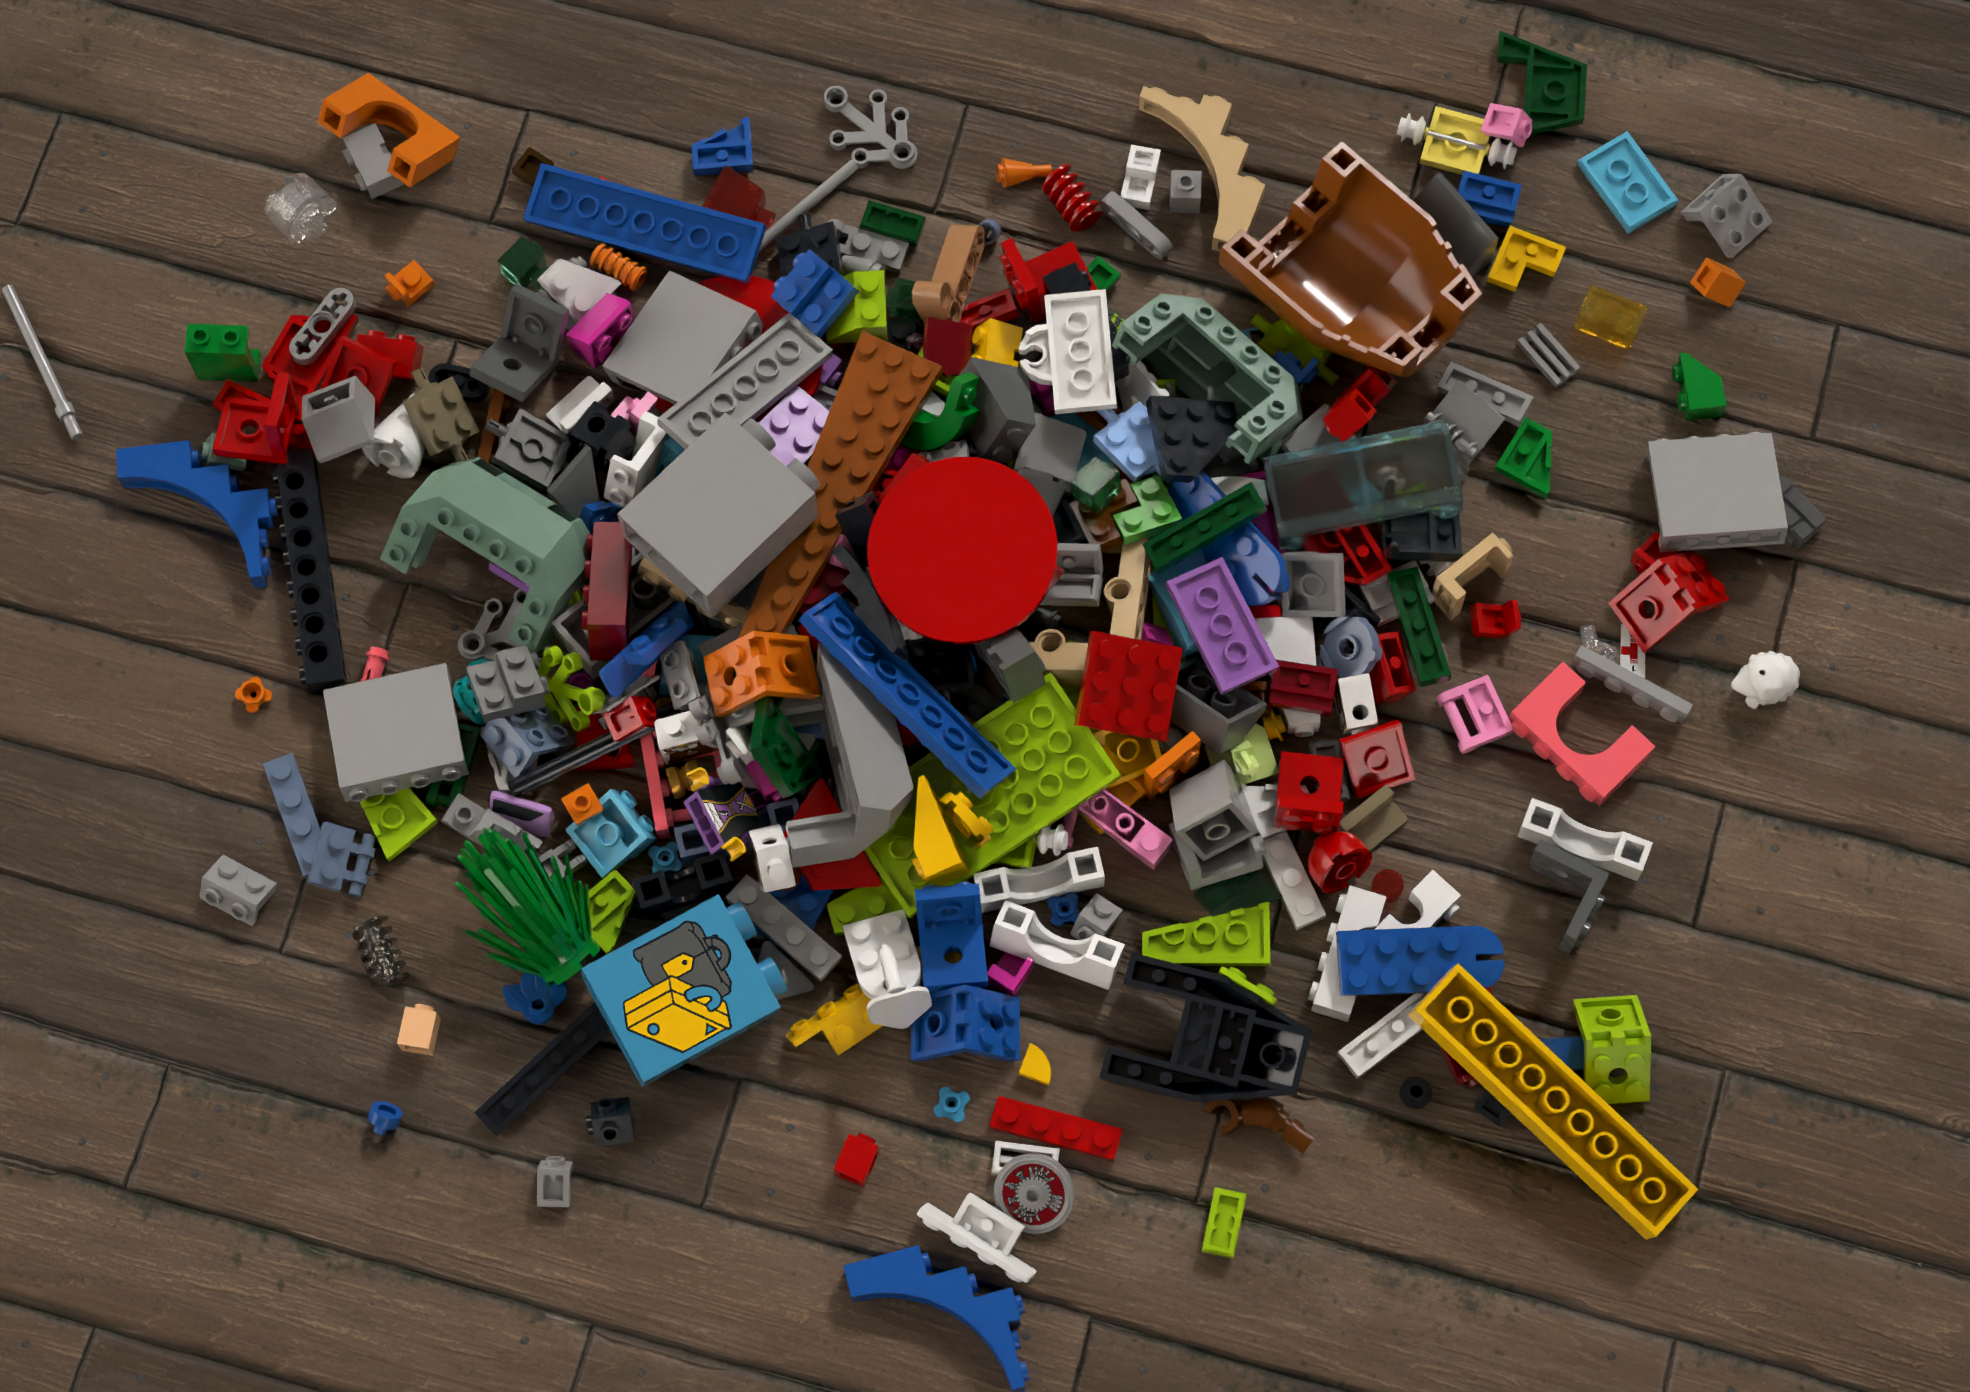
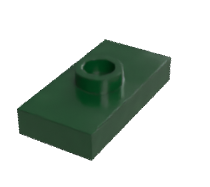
M869 200L859 229L908 242L910 246L917 247L926 223V217Z

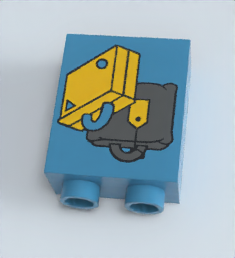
M718 894L581 968L580 976L641 1087L652 1083L776 1015L781 1008L776 997L788 991L787 985L770 957L758 964L753 958L745 941L756 936L757 932L740 901L726 908Z

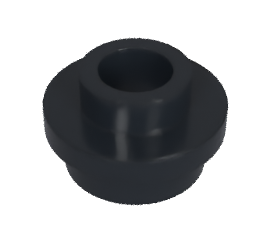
M1411 1077L1402 1083L1399 1095L1403 1104L1408 1108L1421 1109L1430 1102L1432 1089L1425 1079ZM1417 1087L1422 1091V1095L1417 1098L1413 1097L1410 1090Z

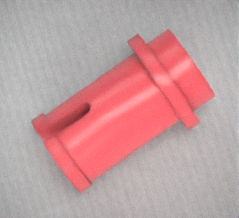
M370 647V651L365 653V656L368 658L360 682L382 677L385 663L390 661L388 657L389 651L379 647Z

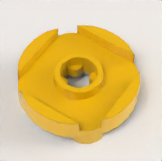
M947 792L938 800L939 805L946 804L948 806L944 813L967 839L971 835L978 839L974 843L975 846L982 848L991 840L989 834L994 831L993 827L984 817H976L970 810L973 807L972 803L962 792L958 794Z

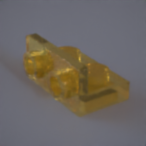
M1591 285L1579 311L1574 328L1623 348L1631 349L1648 306Z

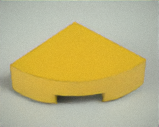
M1030 1043L1019 1070V1075L1049 1086L1051 1079L1050 1063L1044 1052Z

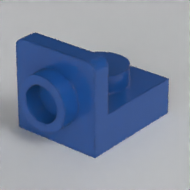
M1279 350L1272 358L1295 378L1299 387L1304 382L1309 385L1320 372L1317 368L1320 365V361L1316 357L1303 370L1299 368L1302 362L1290 351L1285 355Z

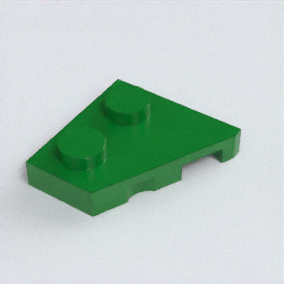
M1525 417L1498 461L1495 471L1547 498L1550 492L1552 431Z

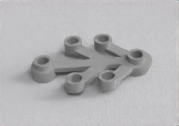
M831 86L825 91L824 103L826 108L831 112H841L863 130L855 132L833 131L829 136L830 146L834 150H843L847 145L879 143L885 149L867 151L864 148H857L852 152L851 158L858 168H865L872 162H890L899 169H906L914 165L918 153L915 145L908 141L907 125L909 123V112L906 108L897 107L892 111V123L896 126V140H894L886 133L885 107L887 105V94L885 91L875 89L869 95L870 105L873 108L874 123L848 102V94L843 87ZM880 96L883 98V101L877 103L873 99ZM834 99L842 101L840 104L831 103ZM899 114H903L905 116V119L897 120L895 117ZM836 137L844 139L841 143H835L833 140ZM904 152L908 156L906 158H899L898 154ZM858 155L866 157L863 161H857L855 158Z
M518 589L514 593V601L499 630L488 633V630L493 620L503 615L504 608L501 601L496 598H491L485 602V611L475 629L463 633L458 640V650L463 658L475 661L485 657L494 661L496 660V652L499 650L492 647L493 645L503 642L514 648L520 646L510 640L508 636L523 604L518 601V598L521 595H527L526 592ZM568 603L566 610L572 607L570 603ZM492 605L499 606V610L495 613L488 611ZM473 642L479 643L478 649H476V650H469V649H468V647H469V645H470L471 643H473Z
M704 681L699 684L700 698L690 702L688 706L696 720L707 716L708 711L710 719L707 723L697 727L695 733L702 745L714 741L716 737L722 760L721 766L717 767L718 775L725 785L728 783L733 785L745 779L743 771L744 762L740 757L737 759L732 756L725 746L728 742L725 731L728 728L723 717H715L709 684Z

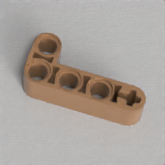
M952 224L948 229L932 280L915 282L912 290V300L924 324L926 317L943 320L952 318L954 322L960 321L985 246L986 236L982 226Z

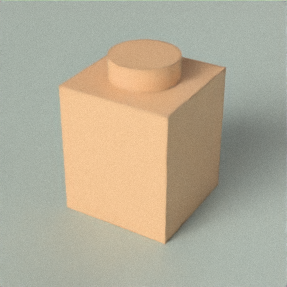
M415 1004L414 1008L405 1006L397 1041L402 1051L433 1056L441 1021L433 1007L424 1004Z

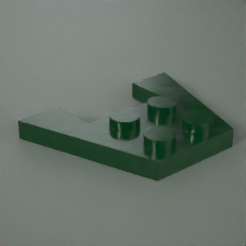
M1499 31L1497 63L1526 65L1524 112L1532 119V132L1530 135L1583 124L1587 64Z
M765 696L757 701L749 750L754 760L759 763L769 777L771 784L783 798L794 795L831 770L825 741L814 742L808 751L781 712L779 707L785 697Z

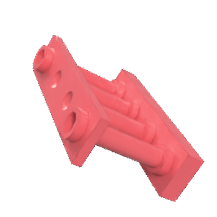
M656 730L640 737L655 830L659 840L671 837L669 827H674L675 823L693 819L687 808L672 811V808L666 809L664 798L670 797V793L673 792L667 778L661 779L659 768L665 767L666 763L660 750L656 749L654 739L657 738ZM719 751L694 757L700 758L714 755L716 772L709 773L708 776L720 778L717 772V767L721 766L722 762Z

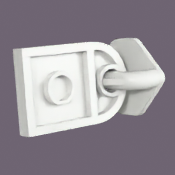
M902 909L843 925L844 935L862 992L871 999L866 1007L870 1022L897 1029L909 1027L932 1006L929 990L919 986L922 971L905 911Z

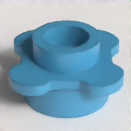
M669 842L666 846H652L649 849L648 855L653 861V873L662 870L664 874L679 872L682 869L683 864L677 854L679 851L677 843ZM667 856L668 861H663L662 858Z
M949 1087L941 1088L939 1090V1103L934 1107L935 1115L939 1118L951 1119L957 1123L963 1121L965 1118V1105L970 1101L968 1093L965 1091L960 1093L954 1092ZM954 1102L955 1106L950 1107L949 1103Z

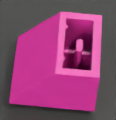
M606 293L566 334L569 348L594 369L601 362L604 364L635 320L631 303L627 299Z

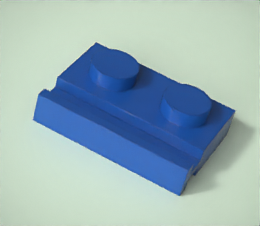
M1463 170L1458 193L1484 222L1509 228V226H1512L1522 185Z

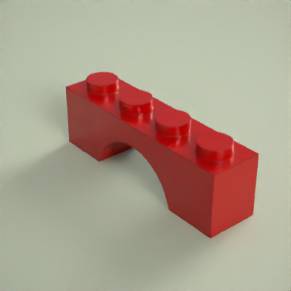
M1368 366L1350 381L1322 419L1325 422L1327 431L1333 437H1338L1342 443L1371 420L1377 411L1374 406L1392 390L1397 381L1390 373Z

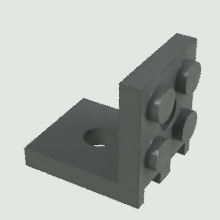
M516 283L510 289L501 336L471 366L469 376L523 402L558 365L569 309ZM531 318L539 323L540 328L533 325Z
M1540 839L1527 867L1584 895L1557 949L1569 955L1573 947L1580 948L1591 926L1586 920L1593 922L1605 899V896L1601 895L1600 892L1609 873Z

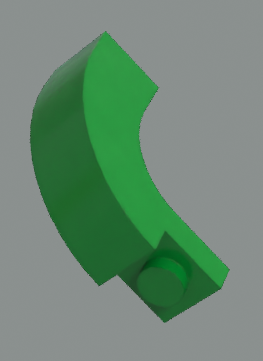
M967 372L953 378L942 413L934 415L921 408L900 444L915 450H931L966 434L976 423L981 409L972 405L977 396L976 386L979 377L971 372Z

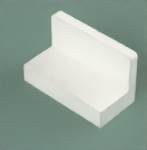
M587 376L546 414L547 419L560 431L567 434L593 401L600 403L607 409L615 401L613 391L604 381L599 384L591 376Z

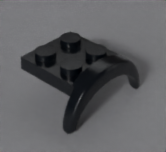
M1388 479L1385 485L1381 518V543L1384 557L1393 560L1458 561L1463 554L1459 509L1394 506L1396 481Z

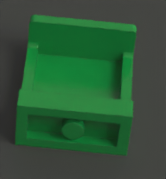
M193 323L187 325L184 353L198 380L227 381L229 379L240 382H259L262 354L259 349H249V328L247 326Z

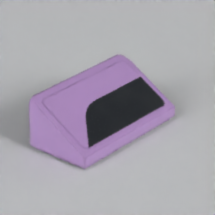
M494 790L491 792L490 810L513 822L528 833L541 837L549 836L555 819L551 807Z

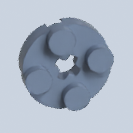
M1343 616L1333 620L1326 627L1323 634L1326 635L1325 643L1321 645V657L1325 667L1338 669L1337 676L1345 678L1367 674L1381 660L1382 649L1379 646L1378 635L1366 618ZM1348 640L1354 644L1353 653L1346 652V649L1349 647Z

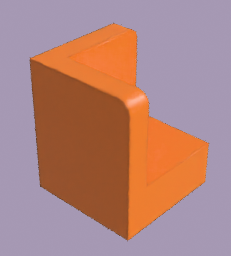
M1707 257L1690 281L1704 297L1727 307L1733 304L1747 283L1733 269Z

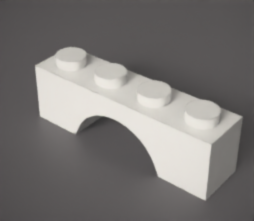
M1534 798L1531 799L1517 836L1536 844L1541 839L1589 864L1638 881L1653 844V842L1623 831L1613 833L1587 827L1570 818L1563 809Z
M1098 847L1066 853L1058 860L1032 867L1031 869H1009L1002 867L975 873L973 876L974 884L979 883L981 913L1000 910L1005 900L1022 905L1049 899L1051 896L1059 897L1070 892L1077 893L1104 887L1105 875Z
M1351 885L1347 895L1340 894L1335 910L1341 913L1338 924L1331 923L1326 941L1332 942L1329 954L1322 952L1317 968L1318 971L1323 972L1320 983L1313 981L1308 1000L1314 1001L1311 1011L1348 1022L1356 996H1340L1336 932L1374 930L1378 926L1386 896Z
M1005 900L994 923L989 946L1026 960L1030 957L1034 960V963L1109 990L1118 970L1125 944L1095 933L1083 940L1062 938L1047 930L1038 920L1035 911Z

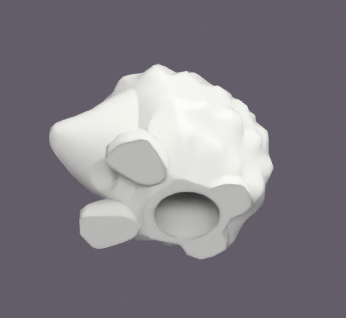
M1773 651L1767 653L1760 652L1757 655L1752 654L1750 656L1748 664L1741 668L1738 675L1731 682V687L1735 691L1747 696L1745 700L1747 705L1756 709L1759 704H1776L1778 701H1786L1788 696L1793 695L1799 686L1800 671L1790 656Z

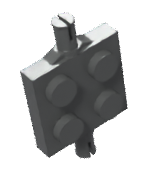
M521 408L515 414L512 422L506 427L492 418H489L484 427V430L500 437L498 449L491 462L543 491H546L553 477L559 471L562 473L570 464L566 461L567 450L570 446L566 434Z

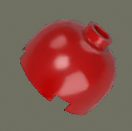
M1335 831L1329 834H1322L1316 838L1307 862L1309 873L1316 885L1324 893H1336L1349 887L1350 885L1347 883V880L1351 879L1354 875L1359 879L1370 866L1373 857L1367 845L1356 835L1347 831Z

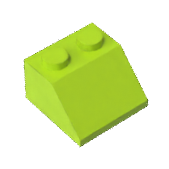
M884 270L857 271L843 276L859 292L826 331L827 344L858 342L862 331L888 341Z

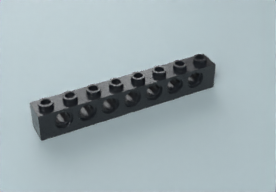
M312 448L287 452V464L276 463L271 469L274 483L279 484L280 494H275L278 512H283L284 522L279 523L282 541L287 540L288 551H283V558L286 569H291L292 579L287 580V588L290 598L295 599L296 608L291 609V617L294 627L298 626L300 637L295 638L297 655H302L304 665L299 667L301 684H306L310 693L315 694L321 693L325 689L348 685L317 459ZM297 481L304 482L301 488L297 490L290 489L293 483ZM307 510V514L304 517L294 518L297 511ZM304 538L311 539L307 546H297L300 540ZM306 567H315V571L307 576L301 575ZM312 595L319 596L316 603H305L308 597ZM313 625H323V628L320 632H309L310 628ZM327 653L324 661L313 662L317 654Z

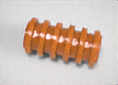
M605 243L598 245L591 255V267H598V271L601 273L606 272L608 277L614 276L613 278L621 281L622 285H629V289L632 291L639 289L646 279V267H639V263L635 261L631 263V258H624L622 253H616V250L613 248L608 249V245Z

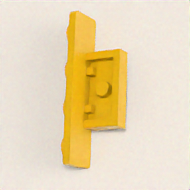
M855 984L849 987L844 992V996L836 1002L831 1001L822 1005L817 1010V1014L810 1019H803L795 1023L790 1028L791 1031L785 1036L794 1047H797L822 1031L834 1052L839 1056L883 1025L870 1022L866 1007L871 999L862 992L859 984Z

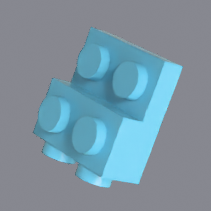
M610 789L599 799L603 812L580 825H576L573 822L566 829L567 833L601 878H605L614 869L617 870L629 858L635 859L657 839L652 832L655 830L654 823L646 815L640 816L634 808L637 805L635 798L625 790L622 792L621 790Z

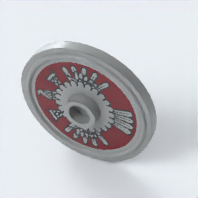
M1028 1153L1011 1159L1000 1170L995 1180L994 1201L997 1209L1024 1225L1023 1232L1041 1234L1054 1230L1066 1220L1074 1204L1075 1191L1069 1173L1058 1161L1043 1154Z

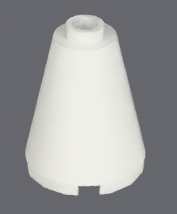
M402 403L374 429V443L362 449L366 457L375 466L378 467L381 463L388 467V474L399 478H412L419 470L426 448Z

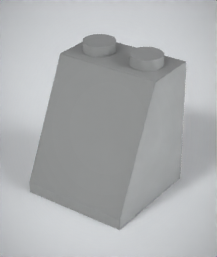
M1225 760L1209 766L1206 770L1183 780L1180 784L1169 789L1175 830L1203 861L1258 833L1239 778Z

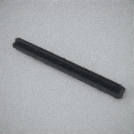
M672 701L656 709L658 719L681 713L680 710H674ZM645 727L621 742H614L611 732H608L508 781V788L512 796L519 797L654 731L655 727Z

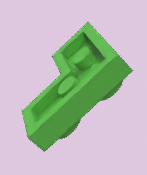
M1159 475L1131 483L1130 487L1138 501L1139 507L1113 515V522L1124 545L1161 534L1182 522V517Z

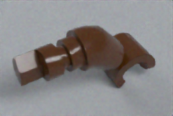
M1259 1097L1242 1101L1240 1106L1237 1107L1230 1100L1210 1101L1204 1110V1113L1211 1114L1214 1109L1222 1107L1230 1112V1122L1222 1126L1223 1135L1235 1129L1239 1122H1243V1126H1261L1265 1130L1270 1128L1275 1133L1280 1131L1283 1134L1281 1138L1302 1154L1315 1139L1312 1134L1303 1128L1304 1125L1297 1119L1292 1121L1288 1118L1290 1114L1283 1109L1284 1105L1270 1097Z

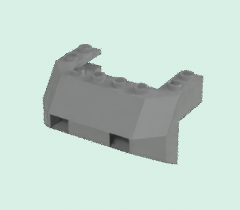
M818 643L816 675L821 696L813 700L785 697L779 709L793 728L820 723L842 812L786 821L788 837L785 838L788 844L792 868L856 857L889 831L912 800L914 790L895 715L884 704L880 703L868 688L856 680L852 673L838 659L834 658L821 643Z

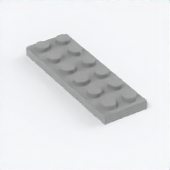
M788 313L658 418L657 425L685 450L725 412L742 426L750 418L755 420L829 360L832 357L833 349L798 319Z

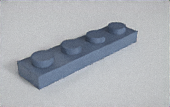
M293 753L263 763L303 877L307 879L321 828Z

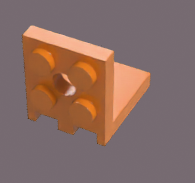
M752 631L703 657L715 717L725 718L765 696L810 700L821 696L808 636ZM785 661L789 664L790 670L786 667ZM736 670L737 676L733 680V673Z
M1194 731L1190 732L1166 753L1160 749L1162 756L1146 768L1143 775L1134 778L1146 790V796L1150 801L1156 797L1158 792L1163 794L1171 788L1182 772L1184 774L1189 773L1199 763L1201 739Z

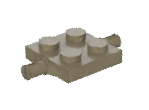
M423 367L411 372L419 390L412 397L402 401L429 456L431 457L441 451L451 450L456 462L468 460L461 444L468 437L480 432L453 376L440 383L430 384Z

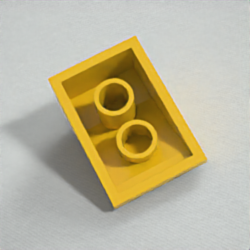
M923 775L918 777L913 846L917 858L912 859L919 877H922L924 883L929 881L932 885L942 886L969 874L970 871L943 808L939 805V799L934 787Z

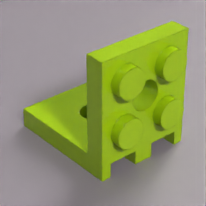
M1627 995L1573 999V1011L1584 1042L1583 1081L1607 1104L1650 1101L1651 1033L1638 996ZM1622 1068L1625 1070L1623 1075L1619 1077L1609 1076L1613 1069Z

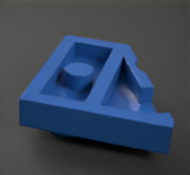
M749 117L741 119V125L729 131L723 128L715 132L710 138H704L691 145L694 176L754 171Z

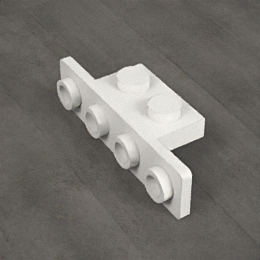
M971 1192L964 1199L954 1218L930 1203H926L919 1209L917 1215L923 1219L922 1221L927 1227L945 1232L956 1245L963 1248L969 1247L977 1252L978 1258L989 1265L996 1264L1001 1267L1010 1279L1016 1282L1023 1281L1028 1283L1037 1271L1010 1254L1025 1226Z

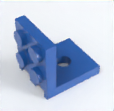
M959 882L954 886L939 887L937 885H927L922 889H915L924 987L929 992L961 985L987 987L988 977L979 883ZM950 952H957L962 956V959L955 964L948 963L944 958Z
M969 985L931 992L932 1006L911 1024V1060L922 1062L962 1052L1008 1062L1020 1060L1019 997ZM991 1018H992V1020L994 1021L995 1030H994V1028L991 1027V1025H990V1019H991ZM940 1019V1025L936 1031V1023Z

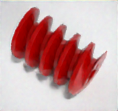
M1067 163L1058 167L1046 177L1042 191L1044 194L1049 195V201L1052 204H1056V210L1062 213V218L1065 222L1069 223V228L1073 232H1079L1092 226L1101 217L1103 211L1094 212L1099 204L1098 201L1087 202L1091 198L1092 193L1090 191L1080 193L1085 188L1084 182L1074 184L1079 175L1075 172L1067 175L1072 168Z

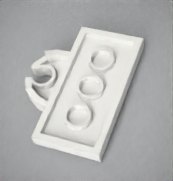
M1106 289L1044 295L1047 324L1036 325L1026 331V335L1019 346V354L1026 355L1030 351L1035 350L1041 352L1043 357L1038 362H1030L1026 359L1021 360L1020 366L1029 379L1041 385L1053 386L1055 414L1116 409Z

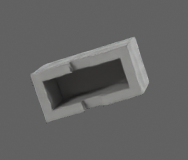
M376 123L343 137L346 149L342 150L344 158L349 167L355 165L358 171L354 175L361 191L367 189L371 199L404 185L402 181L387 172L391 153L388 152L385 146L386 143Z

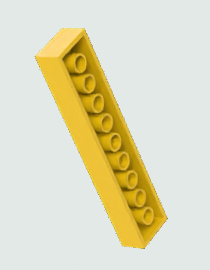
M1460 964L1449 969L1408 1014L1417 1025L1644 1239L1648 1240L1657 1237L1698 1190L1694 1184Z

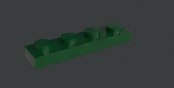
M1250 482L1142 545L1155 569L1160 573L1268 510L1253 483Z
M1418 567L1387 573V581L1420 687L1450 681L1451 672Z

